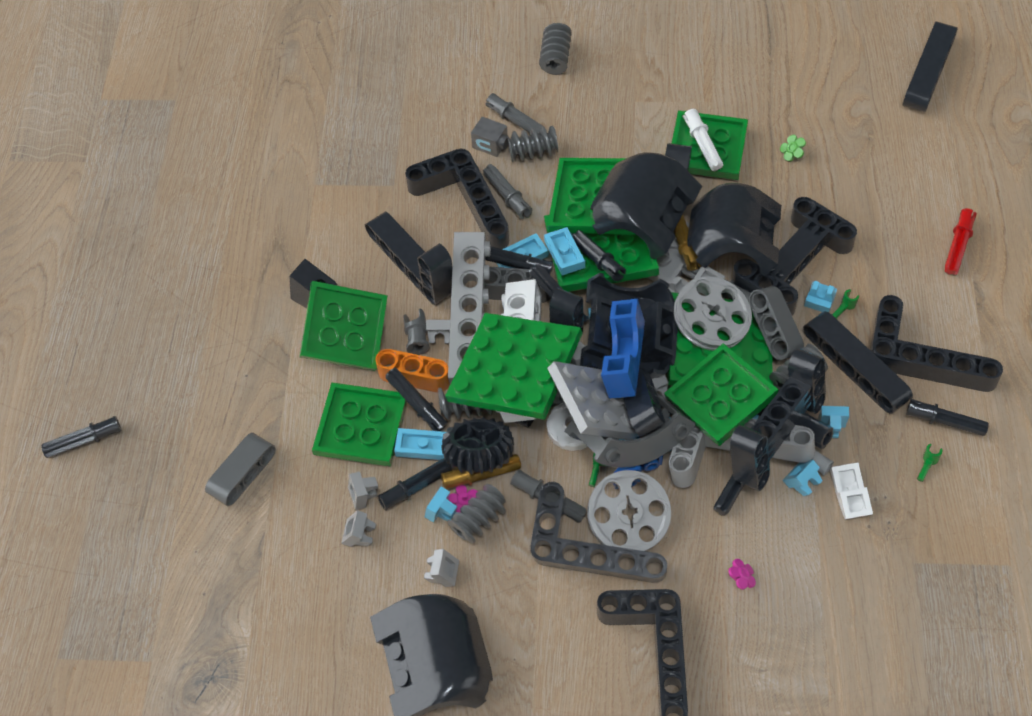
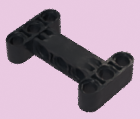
M799 197L793 203L791 223L799 230L779 250L778 265L766 276H763L758 264L749 259H741L735 263L732 280L734 284L750 293L757 289L771 286L777 287L781 291L792 316L796 311L798 292L790 285L791 282L825 246L839 254L850 253L854 247L857 229L852 223L809 197Z
M800 348L793 352L789 360L788 380L752 428L739 425L731 436L730 452L733 478L757 491H761L768 482L770 476L769 461L804 413L809 411L817 414L825 402V360Z

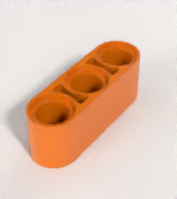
M393 349L381 350L376 355L375 361L378 374L383 381L388 382L386 374L395 367L415 388L438 392V388L445 391L450 386L448 365L443 360Z

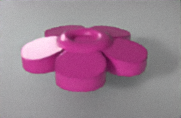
M457 486L455 493H451L448 498L450 502L457 506L455 512H460V508L463 505H468V501L472 497L476 498L477 491L471 489L467 493L466 486Z
M740 559L733 560V566L729 568L728 572L730 577L736 581L737 587L742 590L747 587H754L756 581L752 576L754 574L752 567L749 564L744 565Z

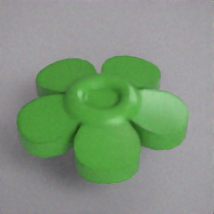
M790 135L787 138L788 144L783 143L780 147V151L785 153L784 159L790 162L794 159V156L799 159L804 155V150L801 148L806 146V140L802 137L797 138L796 135Z

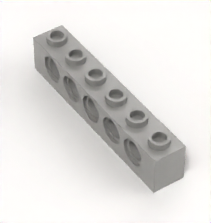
M454 232L448 368L450 384L462 362L463 355L466 353L474 335L464 336L463 332L467 329L477 330L485 314L484 304H489V289H485V280L490 279V265H485L486 256H490L491 244L490 241H486L485 232ZM471 257L478 259L473 264L466 263V260ZM469 281L477 282L475 287L468 288L465 286ZM467 305L476 306V309L472 312L464 311Z

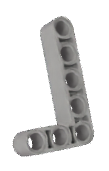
M752 418L744 426L751 429L758 419ZM695 425L689 435L672 449L669 458V469L673 484L680 488L691 486L696 479L705 448L711 447L730 451L731 437L721 446H718ZM795 425L772 458L795 462L810 461L815 456L813 431L810 428Z

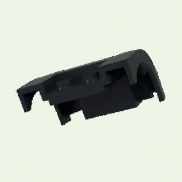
M638 153L617 163L610 171L590 207L593 210L595 222L592 226L599 235L614 229H624L638 235L647 244L650 257L654 260L667 254L676 237L673 231L686 207L696 200L702 185L675 159L659 153Z
M725 183L711 189L694 204L691 210L687 243L688 247H693L694 252L698 256L695 261L706 268L713 260L725 253H744L751 256L758 263L761 274L766 276L778 265L779 249L773 245L774 225L781 220L782 205L761 190L747 184Z
M600 272L588 279L586 303L591 304L588 345L581 349L580 366L602 370L604 356L612 355V331L610 324L612 302L638 299L645 320L639 370L644 368L651 379L666 374L670 369V365L673 366L675 364L678 326L674 318L675 301L671 291L668 289L670 284L662 279H658L647 286L639 288L621 287L610 283L604 274Z
M443 594L416 595L400 600L370 617L376 643L384 646L395 692L389 696L394 716H422L432 710L453 705L468 706L476 709L487 701L485 696L488 692L489 681H493L492 670L476 614L473 608H470L464 601Z

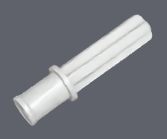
M696 109L686 111L683 117L690 128L691 137L696 139L711 170L717 171L723 167V162L707 133L708 126L702 122Z

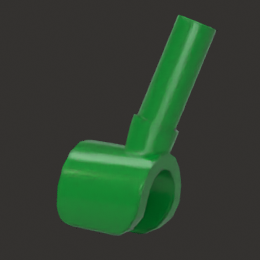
M851 289L844 292L841 305L832 314L836 319L846 309L852 310L856 307L859 295L855 299L849 298Z
M932 444L927 445L923 454V467L917 477L918 481L923 482L931 466L939 462L943 452L942 448L938 454H933L930 452Z
M595 453L593 454V470L589 481L590 487H595L599 466H606L594 460Z

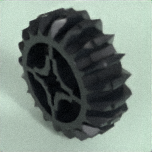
M474 417L472 420L463 419L462 423H454V427L447 428V432L443 434L442 454H444L446 464L451 465L452 470L459 469L460 473L468 471L472 475L474 472H480L481 474L484 471L493 472L494 468L501 469L503 464L509 463V458L513 457L514 437H512L509 426H504L502 421L496 422L495 418L487 420L485 417L481 419Z

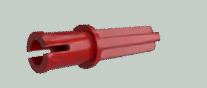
M965 208L961 210L958 224L953 229L954 238L945 264L946 274L957 275L968 239L973 236L972 228L977 213L973 212L972 209Z

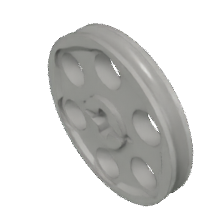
M706 276L691 280L682 288L674 303V318L681 333L693 344L707 350L714 351L723 343L729 348L734 347L744 338L751 325L752 312L745 295L735 285L718 277ZM702 286L706 288L709 295H700L696 287ZM727 292L731 294L733 301H725L721 293ZM682 303H690L694 307V312L685 311L682 308ZM713 310L716 312V314L714 316H711L709 312ZM731 315H740L744 323H735ZM692 325H700L704 329V334H696L692 330ZM717 331H725L729 335V340H721L717 336Z
M623 470L607 476L595 487L588 501L587 518L592 533L602 545L646 551L655 546L667 532L671 520V506L665 490L654 478L639 471ZM640 479L645 482L646 491L644 494H636L632 490L631 486L634 480ZM615 483L619 487V495L615 498L608 497L604 490L606 484ZM658 501L662 504L663 513L661 516H653L649 512V504L651 502ZM626 504L630 505L631 509L636 510V514L632 515L631 523L628 516L622 514V511L627 507ZM604 508L609 512L608 522L599 523L594 517L596 509ZM647 526L652 529L654 536L650 542H644L640 539L639 530L641 527ZM615 530H621L626 534L627 539L624 545L619 546L613 543L611 537Z

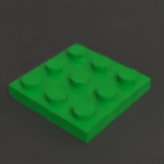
M678 110L672 144L692 146L688 172L695 175L739 180L748 119L699 113L702 122L708 126L707 133L723 162L722 168L712 171L696 139L690 135V128L683 117L686 111Z
M312 281L299 358L376 371L377 365L375 360L376 355L380 351L388 295Z
M723 343L664 392V395L674 407L692 420L714 443L721 446L732 436L739 425L744 426L770 404L779 390Z
M331 382L312 447L313 455L391 467L398 428H401L407 401L396 391Z

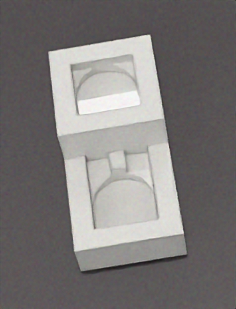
M859 463L831 467L830 473L845 520L873 515L868 490L863 485Z

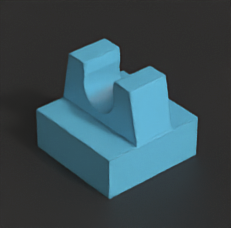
M813 281L804 306L820 312H830L837 289L834 286H827L818 281Z
M821 406L818 420L833 427L834 434L832 438H838L841 428L846 427L849 419V407Z
M814 460L799 462L783 479L789 488L796 489L803 496L812 493L808 486V481L813 485H818L823 480L817 472L820 467Z
M443 487L439 488L426 508L424 516L426 519L433 523L437 517L446 521L452 520L457 506L448 500L450 491Z

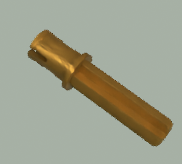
M682 215L674 230L679 244L678 251L683 255L686 268L689 271L698 270L697 261H695L698 256L692 246L688 247L689 228L684 215Z
M514 454L513 457L509 458V463L503 464L501 469L494 468L493 472L484 471L482 474L474 472L471 475L468 471L460 473L458 469L441 473L442 483L446 490L465 484L471 486L472 482L518 470L521 468V461L518 454Z

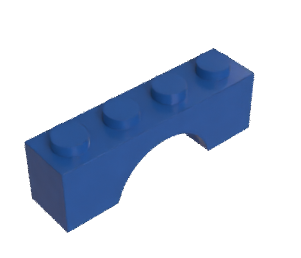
M638 299L613 301L610 313L612 355L604 356L601 373L609 399L636 396L645 325Z

